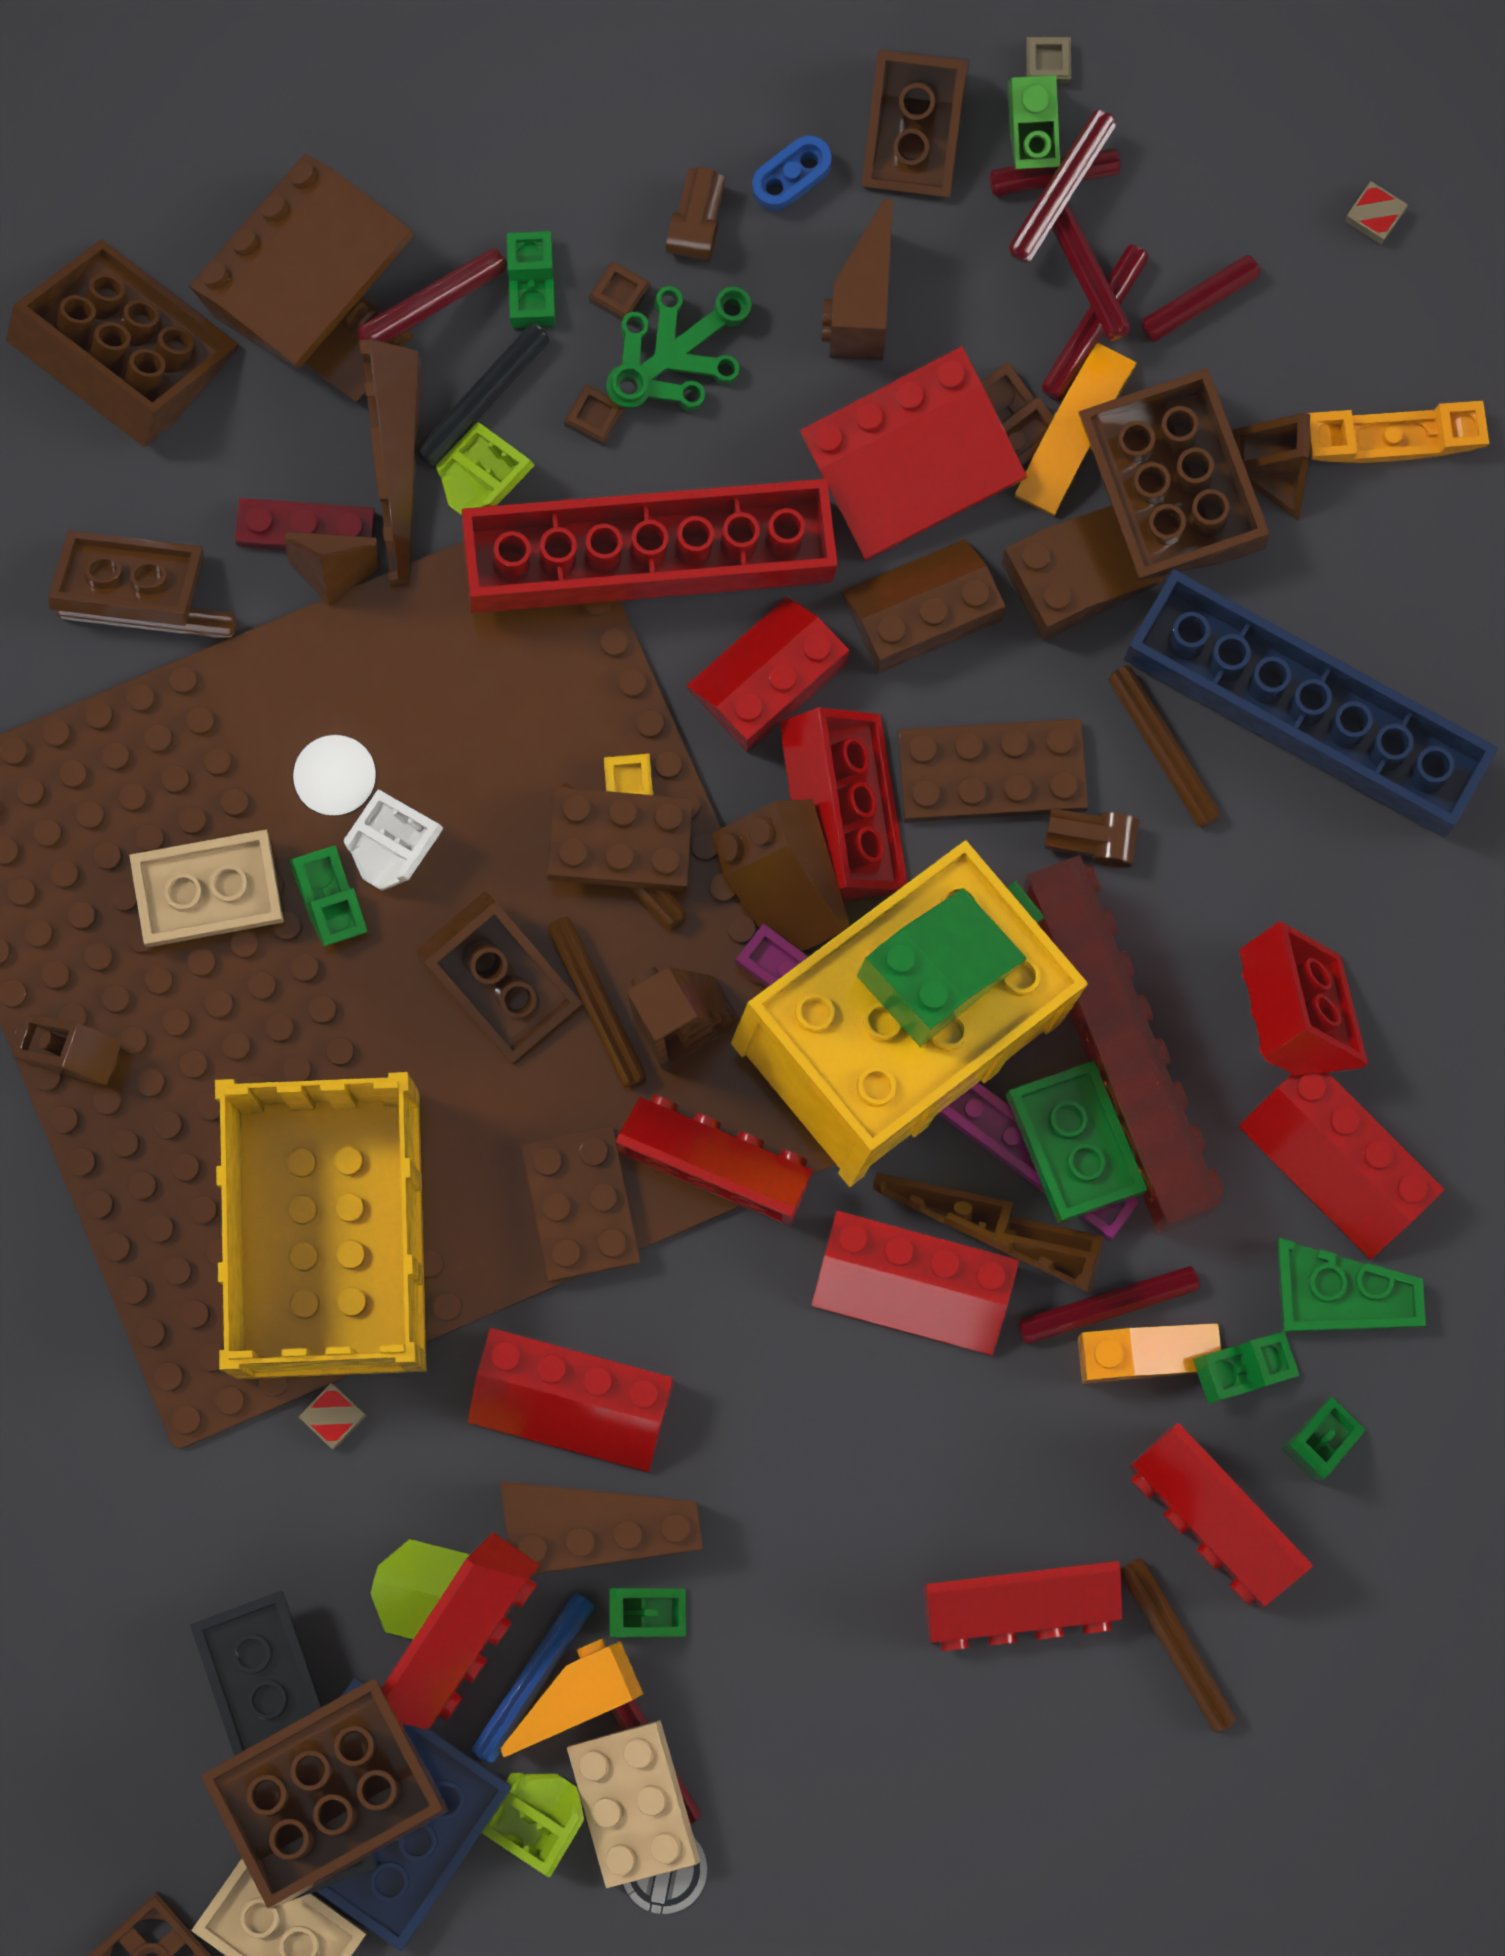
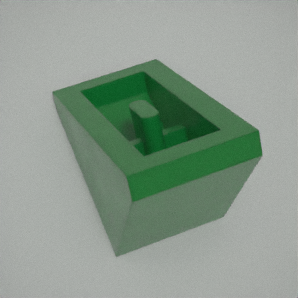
M1331 1396L1280 1449L1306 1475L1316 1482L1325 1479L1366 1429Z
M610 1588V1637H686V1588Z

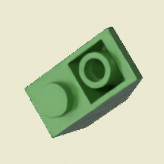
M1056 75L1011 78L1007 82L1009 131L1015 170L1059 167L1060 147Z

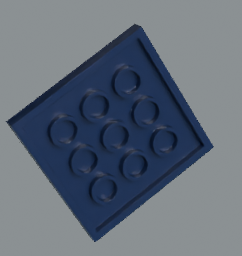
M354 1677L342 1696L363 1685L364 1682ZM405 1724L402 1725L426 1765L449 1812L374 1853L378 1865L377 1869L316 1891L400 1951L404 1949L513 1787L432 1729L426 1730Z

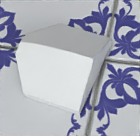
M378 789L345 837L344 843L351 852L362 879L384 891L410 879L443 830V827Z

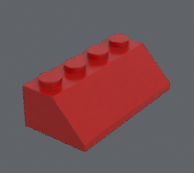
M817 707L779 722L791 800L813 799L842 900L850 901L894 894L908 882L881 714Z
M1328 1072L1296 1076L1291 1074L1238 1126L1261 1152L1369 1261L1410 1225L1445 1190Z
M653 1095L651 1101L639 1097L615 1143L619 1154L791 1227L813 1176V1170L805 1167L808 1162L806 1158L782 1149L780 1156L763 1149L765 1143L763 1140L746 1132L739 1131L737 1137L720 1131L722 1123L706 1115L696 1113L694 1119L676 1112L679 1107L678 1104L661 1096Z
M836 1210L811 1307L993 1356L1009 1303L1019 1260Z
M490 1328L476 1375L467 1423L650 1472L674 1385V1378Z
M1180 1423L1169 1427L1128 1466L1134 1473L1129 1480L1135 1488L1148 1500L1155 1496L1167 1508L1162 1514L1166 1521L1180 1535L1188 1531L1200 1544L1196 1549L1198 1555L1213 1570L1216 1571L1221 1566L1233 1579L1229 1584L1230 1589L1247 1606L1255 1602L1258 1607H1265L1313 1567L1312 1563Z
M494 1532L466 1558L381 1688L401 1724L428 1730L439 1717L446 1721L451 1717L463 1699V1696L457 1693L464 1680L472 1684L488 1661L481 1654L489 1642L497 1646L511 1627L513 1622L506 1618L514 1604L522 1608L538 1585L531 1579L540 1567V1564Z
M1119 1561L922 1585L929 1643L940 1642L941 1651L970 1648L968 1638L984 1636L988 1637L989 1646L1017 1642L1016 1633L1035 1630L1036 1640L1064 1637L1063 1627L1082 1625L1083 1634L1112 1631L1111 1621L1122 1620Z

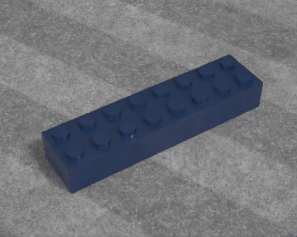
M1173 569L1141 624L1124 658V661L1444 838L1455 827L1498 750L1497 746Z

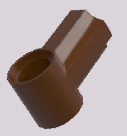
M706 167L688 168L678 212L673 213L666 241L667 253L710 262L717 236L718 222L716 218L725 187V176L717 173L714 169Z
M1051 808L1044 849L1092 857L1094 862L1109 867L1129 868L1133 866L1140 820L1121 813L1106 812L1095 816Z

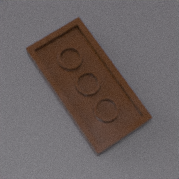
M1081 718L898 729L904 822L1050 814L1051 808L1072 812H1086L1088 809Z

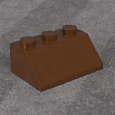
M966 539L841 591L842 597L878 674L1001 622L1006 607L987 565Z

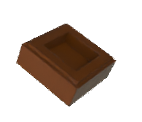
M612 260L591 292L589 302L622 321L626 314L636 312L650 290L651 285L649 281Z
M585 384L565 418L564 425L604 447L623 415L625 408L615 405L607 394Z

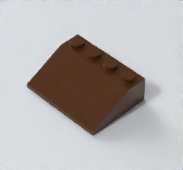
M305 153L189 287L214 318L295 368L300 369L415 234L410 228L334 169Z
M102 239L13 305L6 339L13 347L143 447H146L176 422L234 355L239 346L232 338Z
M1208 368L1079 411L1081 423L1139 580L1169 575L1173 569L1183 572L1223 564L1266 549L1270 533Z
M376 1678L200 1775L268 1909L282 1906L449 1812L426 1765Z

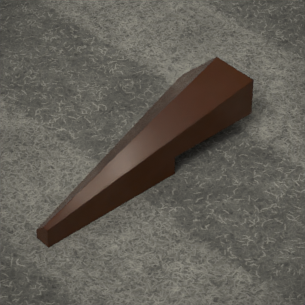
M373 339L359 340L365 369L366 383L364 384L368 398L378 495L382 503L384 541H386L390 585L407 584L410 577L422 366L418 351Z
M876 1174L873 1190L1091 1294L1100 1262L1104 1236L1012 1216L1014 1202L887 1174Z

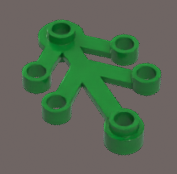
M673 286L661 288L655 299V308L659 313L655 355L641 365V340L646 336L649 326L648 320L640 312L626 314L620 326V332L624 338L622 365L615 367L609 373L606 381V392L609 399L615 405L625 409L637 408L647 399L677 402L685 411L692 412L698 410L705 399V390L700 383L687 381L682 385L653 379L667 370L711 376L716 383L723 386L732 384L740 370L739 363L733 356L721 355L715 358L688 353L725 325L735 327L743 324L748 318L752 307L751 298L748 293L742 288L734 286L723 289L717 296L714 310L675 339L677 313L681 309L683 295L679 289ZM666 295L672 296L677 304L674 307H666L663 305L661 298ZM727 304L735 305L739 310V314L736 316L726 314L724 306ZM636 321L642 326V331L632 333L628 330L626 324ZM721 364H727L732 368L733 374L723 376L719 373L717 367ZM626 381L631 382L635 385L636 391L632 394L624 393L620 388V384ZM693 390L698 394L699 400L689 402L684 398L683 392Z

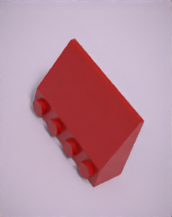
M963 346L800 430L823 478L827 479L828 488L865 561L1027 479L1017 454Z

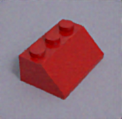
M786 597L690 681L686 688L748 753L779 725V722L788 718L848 664L849 649L818 616Z
M1278 921L1239 949L1243 966L1242 977L1248 988L1252 1005L1250 1011L1256 1022L1260 1039L1259 1050L1269 1064L1278 1066L1295 1076L1360 1069L1368 1064L1340 954L1282 921Z

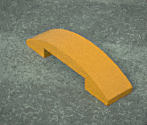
M1096 343L1048 427L1025 472L1027 479L1021 481L1015 493V498L1055 517L1090 449L1078 414L1079 411L1119 398L1137 362Z
M1483 401L1442 403L1435 410L1353 416L1352 410L1308 413L1310 414V455L1312 460L1341 463L1393 462L1444 456L1475 450L1489 445Z

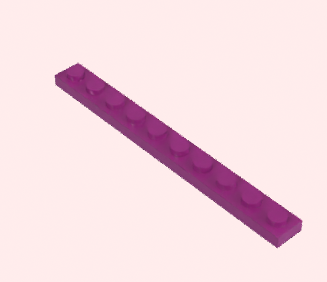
M763 923L736 958L735 964L768 988L808 958V956ZM977 1083L938 1113L943 1119L1045 1193L1011 1107L980 1083ZM1131 1198L1077 1218L1110 1241L1139 1201Z

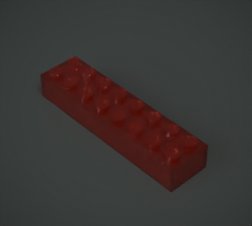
M1078 855L1027 874L1022 889L1044 916L1039 926L1088 983L1069 1011V1015L1088 1062L1095 1061L1143 1177L1147 1191L1142 1196L1157 1234L1165 1233L1211 1215L1221 1205L1219 1196L1224 1195L1221 1180L1214 1168L1208 1170L1201 1154V1152L1206 1151L1205 1141L1196 1124L1190 1126L1183 1109L1188 1107L1186 1094L1179 1081L1173 1083L1165 1066L1171 1063L1167 1047L1161 1037L1154 1039L1148 1024L1149 1021L1153 1020L1151 1008L1145 995L1140 994L1137 996L1130 979L1135 977V970L1126 951L1119 953L1113 935L1118 934L1116 922L1110 909H1102L1095 894L1100 891V884L1091 865L1084 867L1082 859Z

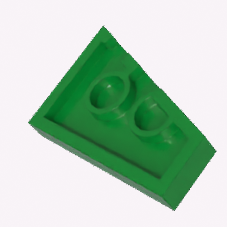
M1280 1237L1276 1239L1282 1333L1423 1328L1426 1326L1422 1278L1370 1263L1357 1262L1325 1250L1305 1247Z

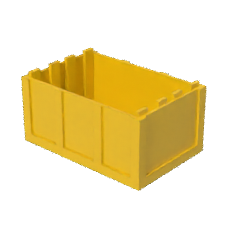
M965 840L751 999L746 1005L731 1045L742 1058L746 1055L840 1168L838 1174L851 1187L865 1176L873 1163L908 1136L912 1135L915 1138L928 1128L935 1115L979 1081L986 1083L1000 1071L1010 1057L1043 1032L1048 1035L1063 1022L1088 983L967 840ZM964 888L1027 959L922 1047H919L858 979L857 974L865 957L901 928Z
M388 1073V1078L238 1084L235 1079L215 1080V1099L220 1103L221 1166H216V1182L222 1191L223 1262H218V1282L223 1285L224 1350H219V1369L236 1379L427 1372L420 1095L409 1073Z

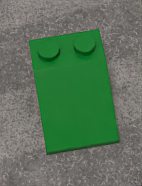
M962 888L901 928L865 957L857 977L917 1045L922 1047L1023 964L1027 958L967 891Z

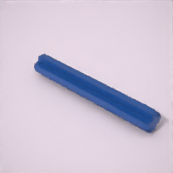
M574 1593L570 1597L473 1745L472 1752L477 1757L487 1763H492L496 1760L501 1752L500 1748L517 1728L594 1610V1604L579 1593Z

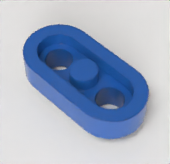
M815 136L800 137L762 165L754 174L752 181L753 197L757 204L769 211L783 210L824 180L830 172L832 157L827 143ZM805 159H813L817 165L814 168L808 169L803 167L801 162ZM777 185L783 191L778 195H771L767 192V188Z

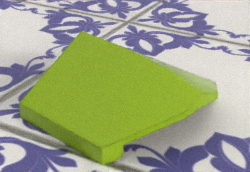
M477 422L437 463L436 468L442 479L448 505L462 516V509L497 506L535 465L529 458Z
M409 1539L380 1563L373 1580L371 1597L384 1631L414 1639L470 1554Z
M510 1773L506 1782L513 1787L482 1834L550 1878L584 1821L578 1787L556 1773Z

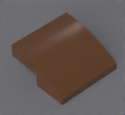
M1006 362L984 378L981 383L1021 465H1023L1034 456L1054 417L1039 396L1036 398L1032 396L1010 363Z

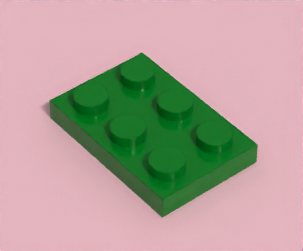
M1095 1061L1013 1088L1006 1093V1098L1058 1224L1134 1198L1147 1191Z

